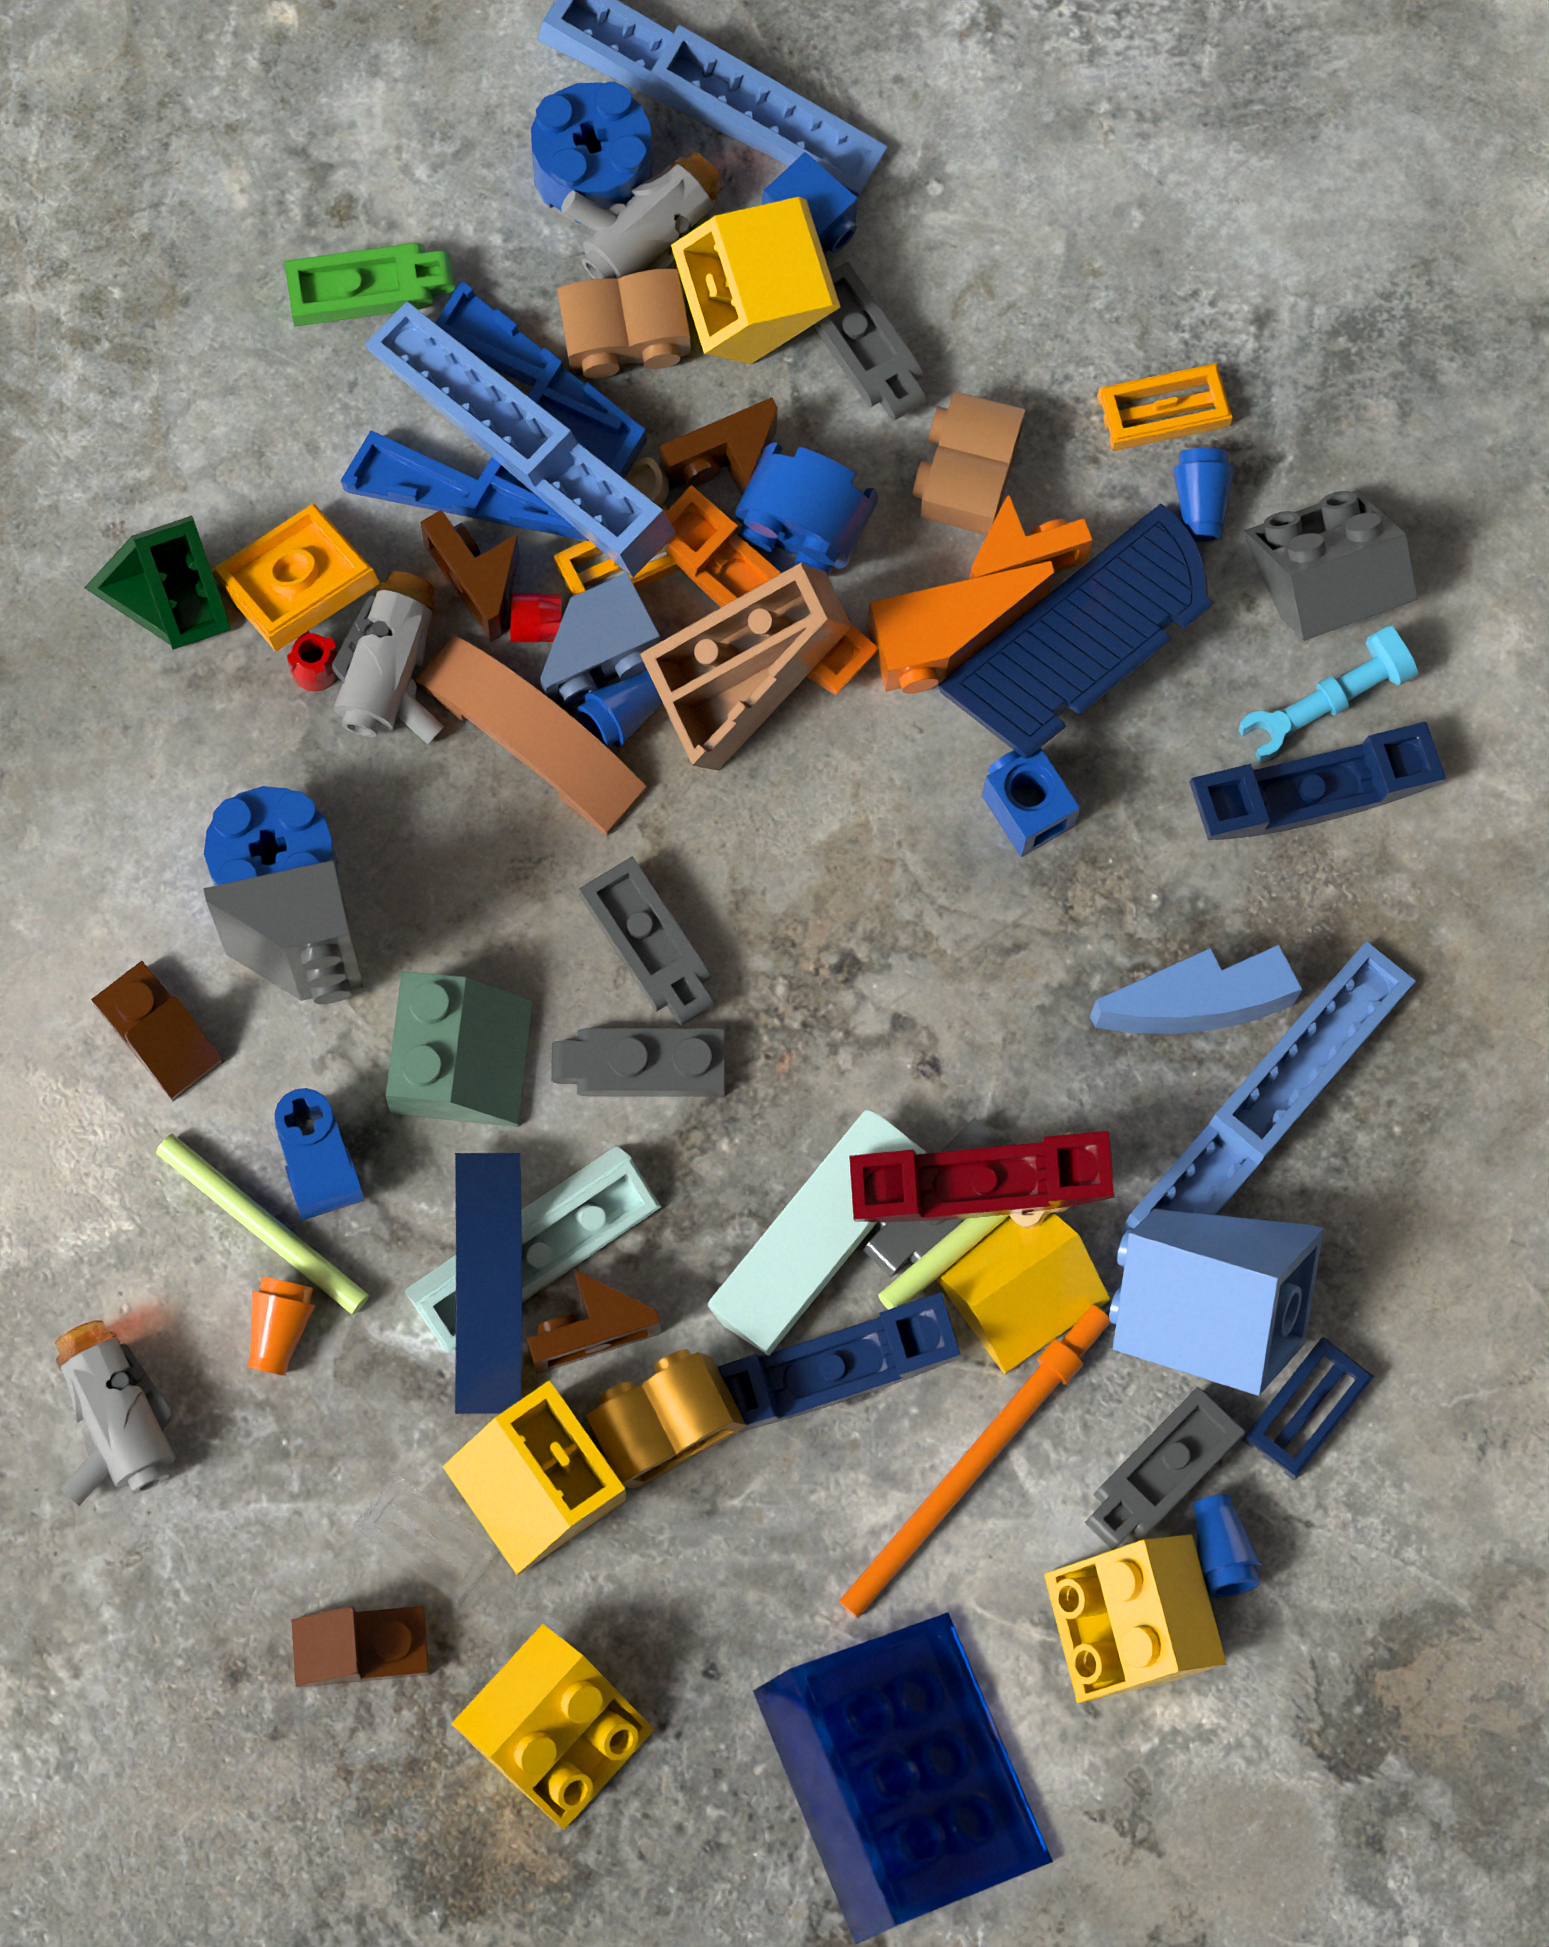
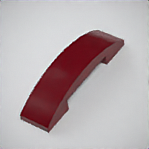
M1100 1131L1043 1137L1044 1142L925 1154H917L912 1149L849 1155L853 1220L855 1222H911L967 1219L1043 1211L1115 1198L1110 1132Z

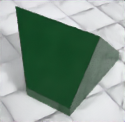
M192 515L132 535L84 587L119 612L170 644L172 650L232 630Z

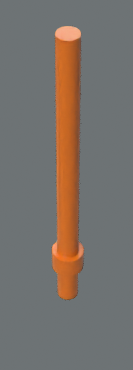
M1091 1305L1061 1342L1054 1339L1037 1358L1040 1364L1037 1370L840 1598L838 1602L857 1619L863 1614L1059 1383L1067 1385L1084 1364L1081 1361V1357L1111 1323L1106 1313L1097 1306Z

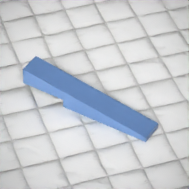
M555 0L542 21L537 41L788 166L806 152L857 198L860 196L888 147L683 26L678 25L673 33L618 0Z
M407 301L364 344L374 357L633 578L676 534L663 509L581 446L571 430Z
M1366 941L1217 1111L1207 1127L1131 1212L1120 1231L1125 1234L1128 1228H1135L1153 1209L1218 1215L1416 981Z

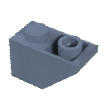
M624 573L570 598L540 677L542 693L556 704L563 702L565 706H572L585 701L587 693L598 689L597 686L618 676L621 680H625L647 670L640 653L658 644L660 636L628 573Z

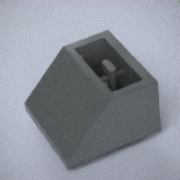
M1358 490L1331 493L1325 496L1319 504L1297 512L1284 511L1275 513L1267 517L1263 524L1244 530L1246 541L1280 618L1303 641L1418 600L1406 533Z

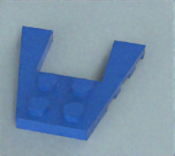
M460 281L435 324L491 368L532 386L533 388L528 397L571 430L581 446L625 479L647 442L646 430L588 382L586 385L563 367L560 359L546 348L542 350L518 330L516 323L497 308L494 311L474 294L473 288L467 283ZM370 430L340 480L344 491L350 494L435 511L442 509L445 513L589 541L492 457L479 479L476 480Z

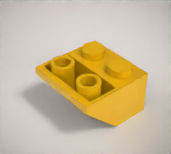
M795 197L716 215L671 245L704 354L752 364L840 308L805 198Z
M550 1380L495 1417L443 1465V1469L517 1576L626 1501L625 1487Z
M1192 1534L1144 1539L1044 1574L1077 1704L1175 1681L1227 1664Z
M544 1624L532 1634L451 1723L492 1765L563 1830L567 1828L654 1731V1728L580 1652Z

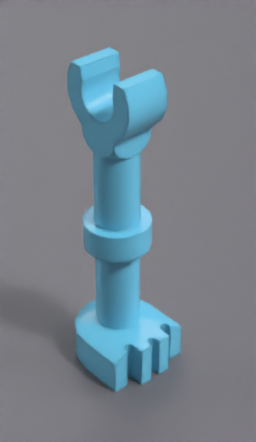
M1393 625L1391 627L1387 626L1367 637L1365 644L1373 659L1336 680L1332 676L1325 678L1316 684L1317 691L1283 710H1277L1273 713L1254 711L1243 718L1239 725V732L1242 736L1249 734L1255 729H1264L1272 738L1268 744L1257 749L1255 757L1259 763L1268 762L1275 758L1281 751L1283 741L1296 730L1328 712L1334 716L1349 708L1348 701L1380 682L1388 679L1395 685L1400 686L1418 675L1415 661Z

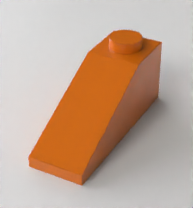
M1043 562L870 602L867 626L871 641L879 647L875 656L885 692L902 689V692L907 694L919 693L933 688L938 684V680L948 677L1050 593L1054 576L1052 562Z

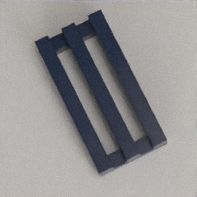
M1322 1336L1242 1438V1441L1251 1448L1253 1446L1263 1453V1457L1272 1464L1275 1462L1284 1469L1283 1473L1294 1481L1375 1376ZM1323 1356H1325L1334 1365L1273 1442L1263 1433ZM1343 1373H1347L1354 1379V1382L1295 1458H1293L1284 1449Z

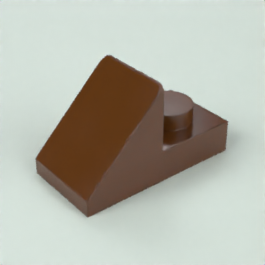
M773 397L660 445V467L667 475L670 490L685 483L693 487L702 485L716 477L721 468L726 466L741 496H743L765 447L772 443L776 434L778 407Z
M441 509L420 522L424 546L489 641L492 642L502 634L519 560L518 535L515 534L480 555V550L465 525L459 523L453 527Z
M140 961L91 999L96 1009L172 1102L223 1063L220 1055L177 996L172 997L143 961Z
M574 1270L575 1283L587 1319L576 1322L574 1315H564L547 1320L536 1327L538 1334L528 1337L527 1343L536 1374L660 1335V1320L656 1309Z
M348 1606L291 1619L295 1686L297 1688L430 1675L424 1606L357 1612L354 1606Z

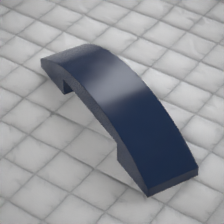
M1422 722L1368 735L1360 745L1253 770L1251 764L1193 777L1189 783L1208 840H1225L1292 830L1359 813L1442 784L1446 777L1427 722Z
M455 1153V1414H501L521 1400L522 1213L520 1153Z
M940 1292L880 1312L879 1318L773 1352L769 1356L753 1354L717 1366L746 1424L738 1432L790 1419L869 1394L962 1357L963 1355L944 1294Z

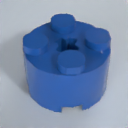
M615 81L606 83H576L544 97L536 108V117L531 127L534 184L543 202L550 208L552 204L561 211L565 198L573 190L605 209L613 204L625 205L635 196L631 190L652 178L651 124L641 104L632 98L628 88Z
M772 442L765 447L736 508V518L743 525L738 536L751 547L763 552H772L775 546L797 556L794 562L795 565L799 563L806 564L825 571L829 577L832 568L841 569L848 566L878 502L877 491L874 488H866L863 494L851 485L856 473L824 455L799 447L795 456L790 457L780 454L782 447L778 443Z
M261 786L238 793L233 798L223 800L213 812V820L206 830L204 857L214 886L334 860L337 872L338 861L326 819L316 808L314 802L301 791ZM280 852L276 854V864H263L262 858L265 857L266 853Z

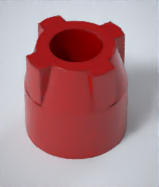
M511 592L510 642H554L561 624V594Z
M307 631L298 637L290 648L289 654H287L291 676L299 687L308 691H322L329 688L337 680L338 676L331 667L337 655L335 642L332 637L325 638L319 634ZM318 650L324 652L322 658L314 663L305 662L300 658L309 651Z

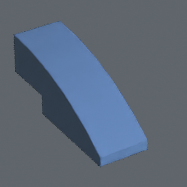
M1279 945L1224 970H1221L1211 948L1097 999L1091 1011L1090 1019L1095 1028L1128 1033L1181 1034L1217 1030L1255 1021L1292 1007L1302 988Z

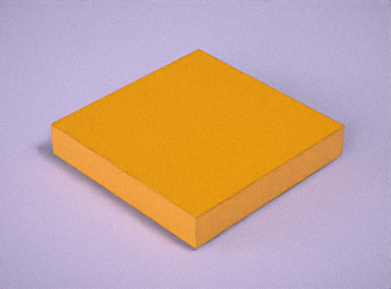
M314 503L211 569L217 584L275 652L380 584L373 568Z

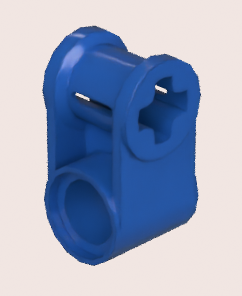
M308 1088L294 1089L285 1094L278 1102L274 1113L275 1126L287 1163L285 1170L301 1220L303 1221L363 1202L364 1197L347 1146L344 1147L332 1107L327 1098L318 1091ZM300 1111H307L311 1119H316L314 1121L315 1132L303 1136L299 1127H293L296 1125L295 1114Z

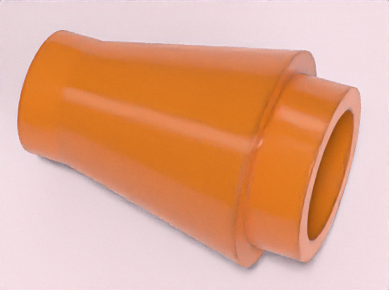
M262 1276L259 1292L252 1291L251 1340L248 1368L286 1376L288 1363L316 1305L310 1304L313 1292L312 1287Z

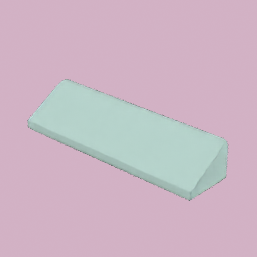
M866 1109L713 1295L708 1303L710 1310L725 1328L769 1356L877 1223L855 1222L853 1220L849 1155L912 1149L917 1154H925L927 1152L882 1116L871 1109Z
M619 1147L610 1149L521 1210L522 1303L661 1208V1205L630 1155ZM456 1255L405 1290V1294L447 1354L455 1349Z

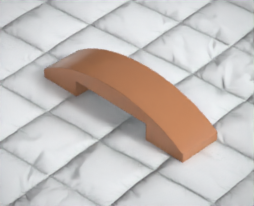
M455 635L414 680L418 688L461 722L467 718L557 789L558 798L606 836L647 790V786L612 751L565 710L514 671Z

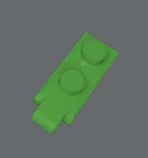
M420 243L284 261L294 327L396 313L406 301L417 310L424 309L433 304L432 296L448 294L455 290L450 253L447 251L425 253L424 245Z

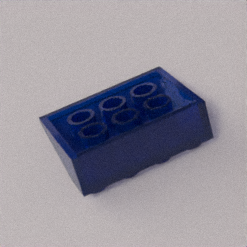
M949 1612L790 1668L753 1690L855 1944L901 1927L1053 1862Z

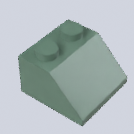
M402 971L386 1089V1099L390 1114L518 1127L533 1001L467 977Z

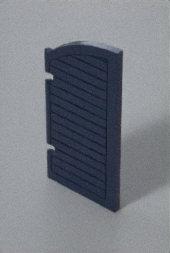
M1160 503L937 685L940 693L1019 755L1028 759L1066 727L1063 720L1058 716L1066 711L1068 707L1078 715H1081L1171 641L1170 636L1163 630L1172 621L1186 629L1213 606L1212 601L1208 598L1205 567L1194 539L1178 517Z

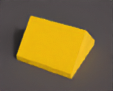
M1049 1213L1041 1225L1030 1229L1015 1223L1011 1216L1007 1217L936 1279L1004 1375L1049 1345L1054 1339L1059 1338L1072 1329L1091 1305L1102 1308L1110 1302L1108 1293L1079 1234L1055 1213Z

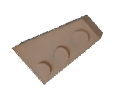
M799 563L645 650L640 655L692 766L719 771L852 626L826 572Z

